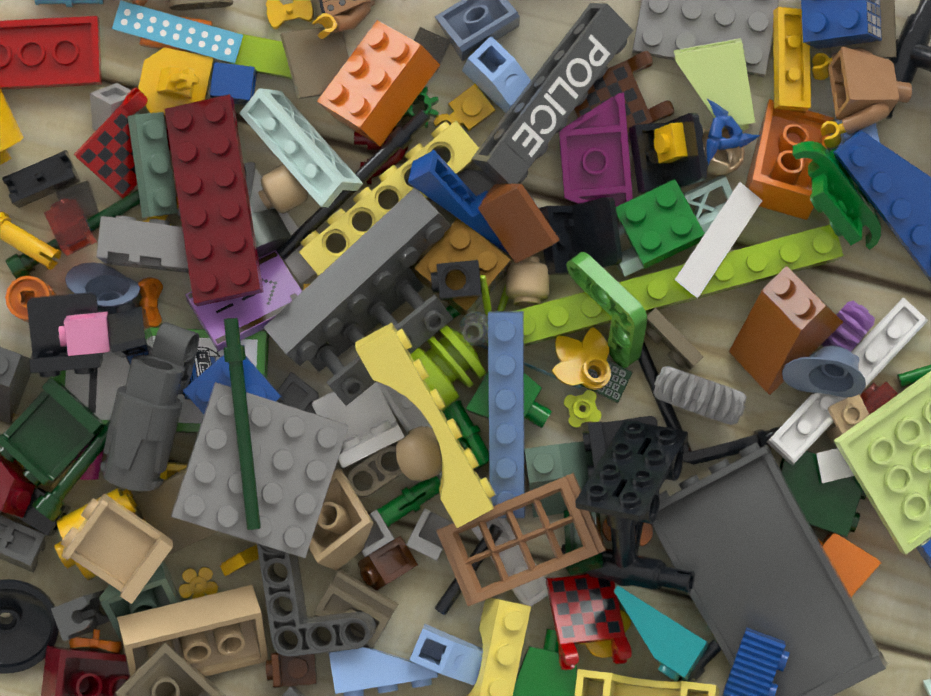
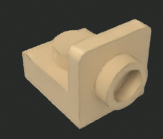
M860 395L848 397L828 407V411L836 425L826 431L831 443H834L836 438L869 416Z

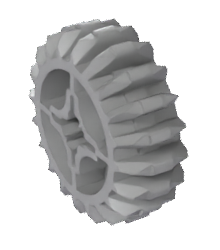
M671 366L662 367L654 383L656 386L653 394L657 399L723 423L737 424L745 409L744 404L747 397L743 392Z

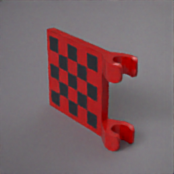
M133 88L128 93L122 104L74 153L77 159L121 198L126 197L137 185L127 116L135 114L148 102L147 97L138 88ZM166 128L168 146H169V151H170L171 149H170L168 129Z
M588 574L547 578L546 586L559 646L561 669L572 670L578 664L579 655L574 644L611 640L613 662L615 664L627 663V660L632 656V650L626 638L618 597L614 592L616 588L615 583L590 577Z

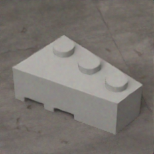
M101 216L96 257L106 265L189 273L182 227L172 226L169 221L150 219L149 222L136 221V218L128 216H116V218Z

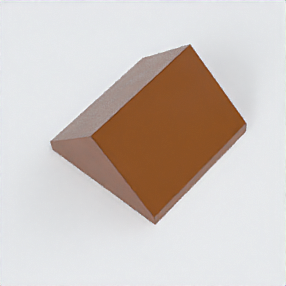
M495 184L478 207L515 264L560 240L522 184Z

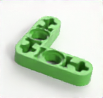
M580 252L567 262L568 273L612 317L608 338L609 354L619 366L627 368L641 356L647 325L646 311L639 301L590 255Z

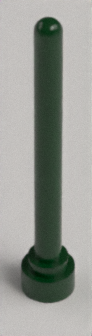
M138 189L88 218L87 222L86 220L47 244L61 251L100 228L101 216L116 218V216H120L139 205ZM16 253L5 260L16 279L22 276H31L30 273L35 270L34 266L39 264V262L24 253L21 255Z
M110 420L52 492L47 491L44 496L40 494L32 504L37 511L52 522L62 512L60 509L64 504L62 500L103 451Z

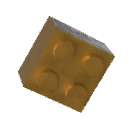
M457 218L444 233L443 237L435 243L417 264L414 270L416 277L432 290L431 272H437V264L478 260L480 275L486 276L490 295L507 275L511 259L474 229ZM453 271L446 278V285L452 290H459L466 283V277L460 271ZM482 296L445 300L467 319L483 303Z

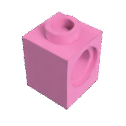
M108 312L66 316L64 326H59V339L61 347L67 346L68 356L110 352Z

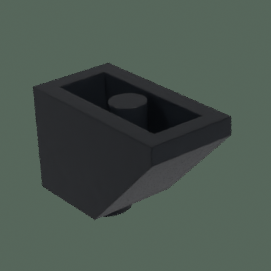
M135 303L116 307V313L108 315L112 353L124 358L152 351L154 341L146 310L142 307L136 308Z

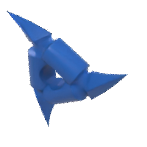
M707 99L716 116L713 118L708 134L709 139H707L706 144L709 165L717 149L725 150L737 148L738 146L741 148L754 141L760 135L742 133L743 130L733 117L728 116V111ZM723 127L727 129L730 135L728 139L722 137Z

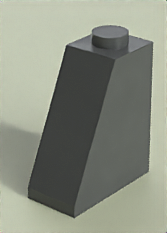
M0 347V420L12 424L31 375L30 358Z

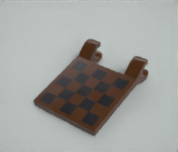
M644 51L608 68L606 73L596 80L587 91L588 96L584 102L575 107L574 110L579 118L616 94L624 93L627 133H629V127L633 125L651 124L674 114V107L670 100H666L650 109L647 108L633 76V73L653 65L650 53Z

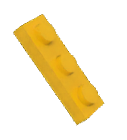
M777 7L773 10L774 109L807 111L811 108L810 45L803 43L802 9Z

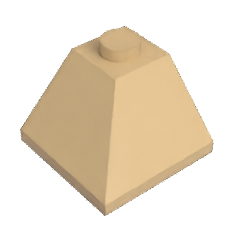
M340 468L333 472L309 545V549L318 564L336 571L363 550L373 526L372 519Z

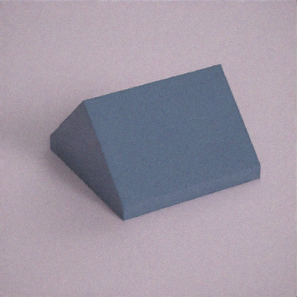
M461 0L435 16L438 24L462 61L472 55L490 36L498 40L519 27L520 21L518 12L508 0Z

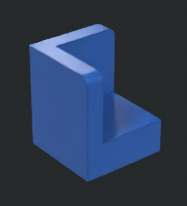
M214 63L210 97L215 98L230 94L234 99V104L246 105L255 94L257 80L255 67Z

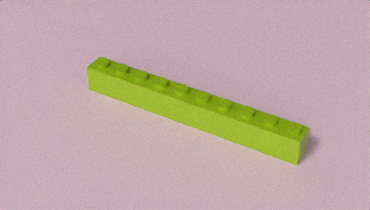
M829 224L728 252L698 299L772 279L785 266H788L793 272H798L838 261L844 256L839 238ZM685 264L619 282L639 301L646 313L651 312L654 308L660 310L697 299L675 281V278ZM586 292L516 310L524 311V347L557 338L559 335L565 336L592 327L609 324L612 320V317Z

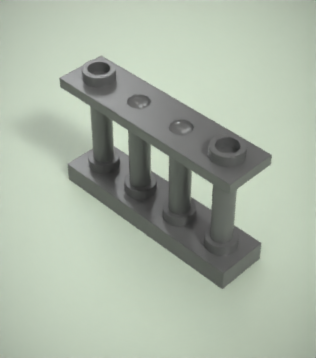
M410 267L404 269L387 289L377 294L369 302L365 310L350 319L343 326L341 332L331 337L318 349L316 355L309 360L318 372L327 366L334 376L326 383L345 406L377 382L371 378L360 356L356 357L347 366H344L337 358L352 345L355 346V342L364 338V335L379 323L383 327L393 323L397 331L403 328L408 336L412 347L407 350L411 354L453 320L435 294L427 301H424L418 294L424 286ZM407 301L414 311L398 323L391 314Z

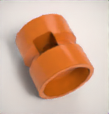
M29 275L22 276L12 281L7 288L5 296L6 305L13 315L29 323L28 300L32 297L56 295L50 285L39 278Z

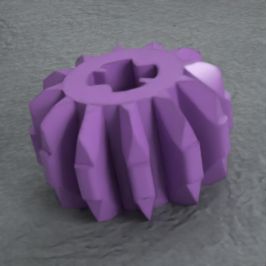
M855 301L847 302L839 311L837 316L843 323L821 344L823 347L839 346L852 352L874 325L875 318L869 313V310Z

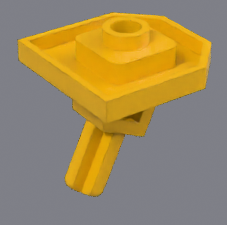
M164 47L145 59L138 89L148 99L145 105L150 113L164 112V117H166V108L206 100L214 58Z

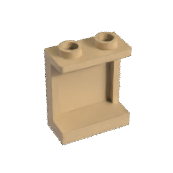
M103 493L98 501L92 498L81 514L85 520L78 530L71 527L63 538L61 545L65 548L63 549L62 557L66 560L69 558L73 559L121 592L120 597L132 604L173 548V540Z

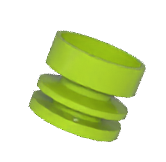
M445 325L438 331L442 336L439 341L434 336L427 340L431 348L426 352L418 347L410 354L414 361L420 359L429 375L424 380L430 391L436 388L446 405V407L441 409L442 412L459 398L458 392L452 384L455 380L458 379L469 388L474 385L465 373L469 368L479 379L487 374L481 365L476 351L457 330L448 325Z

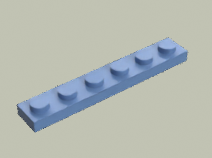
M524 311L488 312L490 484L496 494L491 497L493 506L525 493ZM525 506L513 511L515 518H525ZM505 514V515L500 516V517H498V518H507V516H506V514Z

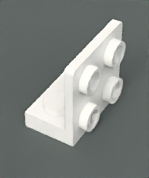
M377 382L347 406L344 405L334 391L312 402L317 415L349 425L338 457L342 468L404 438Z

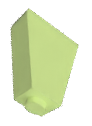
M741 38L674 50L676 63L714 118L716 116L707 99L728 111V116H732L742 130L749 129L748 124L756 123Z

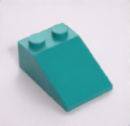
M617 585L614 592L653 657L661 664L658 668L659 672L675 682L680 677L687 681L709 647L707 641Z

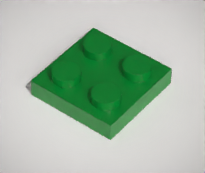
M675 179L616 207L617 219L644 269L698 244L705 235Z

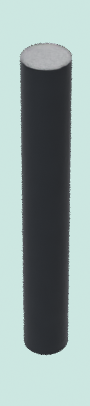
M491 524L489 532L494 543L503 533V530L495 524ZM482 537L469 557L489 550L484 537ZM484 559L472 564L475 572ZM456 577L435 606V609L443 615L448 613L462 592Z

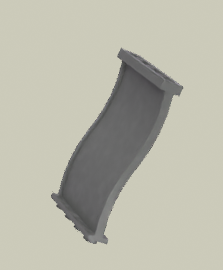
M756 442L739 451L742 458L730 464L726 458L709 467L711 474L699 480L696 474L679 483L680 491L670 496L667 490L659 494V510L652 525L674 568L694 571L695 581L689 595L717 640L731 668L747 627L785 641L784 650L790 652L784 671L776 670L772 682L778 685L775 696H833L886 669L888 663L882 652L879 651L854 601L797 503L768 444L760 448Z

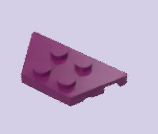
M618 93L559 131L565 199L580 204L603 197H613L616 207L633 199L624 93Z

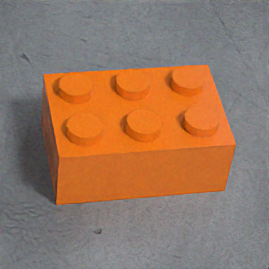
M377 20L317 102L337 121L381 146L439 68L440 64L421 44Z

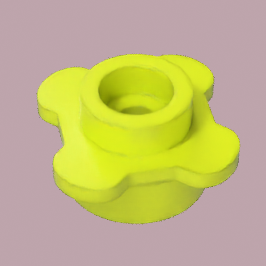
M586 390L582 395H568L564 399V406L568 408L570 414L568 421L572 427L578 428L582 423L589 421L592 423L598 422L601 419L602 414L596 407L595 400L597 395L594 391ZM582 405L585 406L586 411L581 412L579 410V407Z

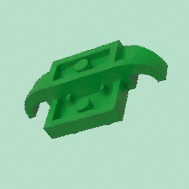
M814 141L793 145L792 155L796 160L800 158L812 160L808 165V175L812 179L810 200L814 208L819 213L824 212L835 234L839 237L843 236L850 246L862 240V227L866 225L870 230L865 236L866 247L869 250L877 245L881 237V222L873 205L833 154L836 148L829 151L822 144Z

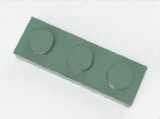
M164 112L127 116L142 218L178 213Z

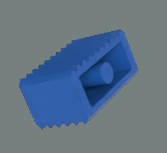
M746 627L722 696H775L778 685L772 682L776 670L784 671L790 652L784 650L785 641Z

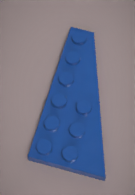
M857 131L838 147L833 154L931 282V177L865 132Z

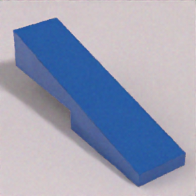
M435 150L413 161L408 180L409 184L509 254L478 209L488 193L487 190L476 196Z

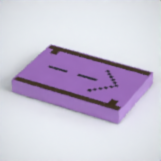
M276 250L258 258L263 293L198 307L193 302L192 291L185 294L188 304L218 352L227 347L224 319L238 318L241 341L263 330L265 325L302 292Z

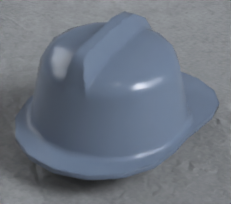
M91 262L74 266L67 272L65 278L67 288L74 294L94 293L97 297L98 313L108 312V315L116 313V307L133 303V299L138 296L140 291L136 281L101 263Z
M826 346L813 353L810 357L792 360L782 370L783 380L789 386L800 391L830 394L839 397H854L861 394L866 387L865 377L859 371V357L839 346Z

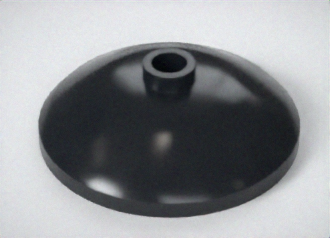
M0 580V615L2 613L12 614L7 618L0 616L1 674L24 671L41 662L46 657L47 646L55 645L59 633L51 610L55 605L50 597L35 585L20 580Z

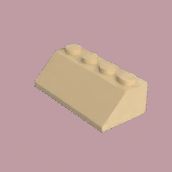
M253 585L117 617L130 677L164 642L205 677L263 663L268 660L262 614Z

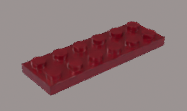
M228 94L166 108L165 115L194 304L198 307L263 293L233 97Z

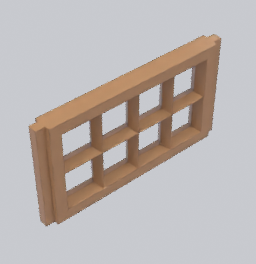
M574 473L493 506L494 509L459 528L452 523L436 530L468 607L606 551L591 512L576 508L575 501L581 492V488ZM561 492L570 516L550 524L540 500ZM533 503L543 527L523 535L513 511ZM506 514L515 539L495 546L486 522ZM573 522L583 547L563 554L553 530ZM479 526L489 550L468 557L459 533ZM546 534L556 558L535 565L526 541ZM519 545L528 569L508 577L499 552ZM492 556L501 580L481 588L472 564Z

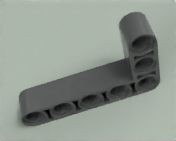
M257 544L271 639L277 653L283 656H298L358 649L363 647L373 637L376 630L375 620L369 614L362 611L307 617L298 556ZM276 562L283 564L287 568L286 578L280 577L275 573L274 564ZM279 597L289 598L292 602L293 610L286 611L282 609L279 604ZM351 623L361 624L365 629V636L357 637L351 631ZM318 627H325L330 631L332 635L330 641H325L318 636ZM284 631L294 632L297 635L298 644L292 645L285 640Z

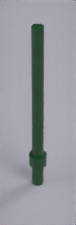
M238 318L224 319L227 347H224L223 350L225 362L229 363L247 530L260 529L261 524L243 360H246L245 346L241 345Z

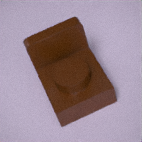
M399 536L360 560L358 566L363 581L373 589L379 590L418 566V563L402 537Z
M273 652L271 653L272 660H266L267 681L273 680V688L317 684L315 654L283 656Z

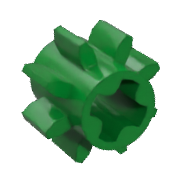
M425 86L412 104L417 105L419 101H424L427 115L436 118L439 116V112L432 109V106L436 105L439 99L438 97L429 98L428 87ZM412 105L402 118L408 116L411 119L415 115ZM428 122L424 125L425 128H428Z

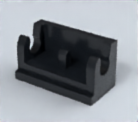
M67 150L2 177L4 184L9 189V198L12 204L18 208L80 182Z

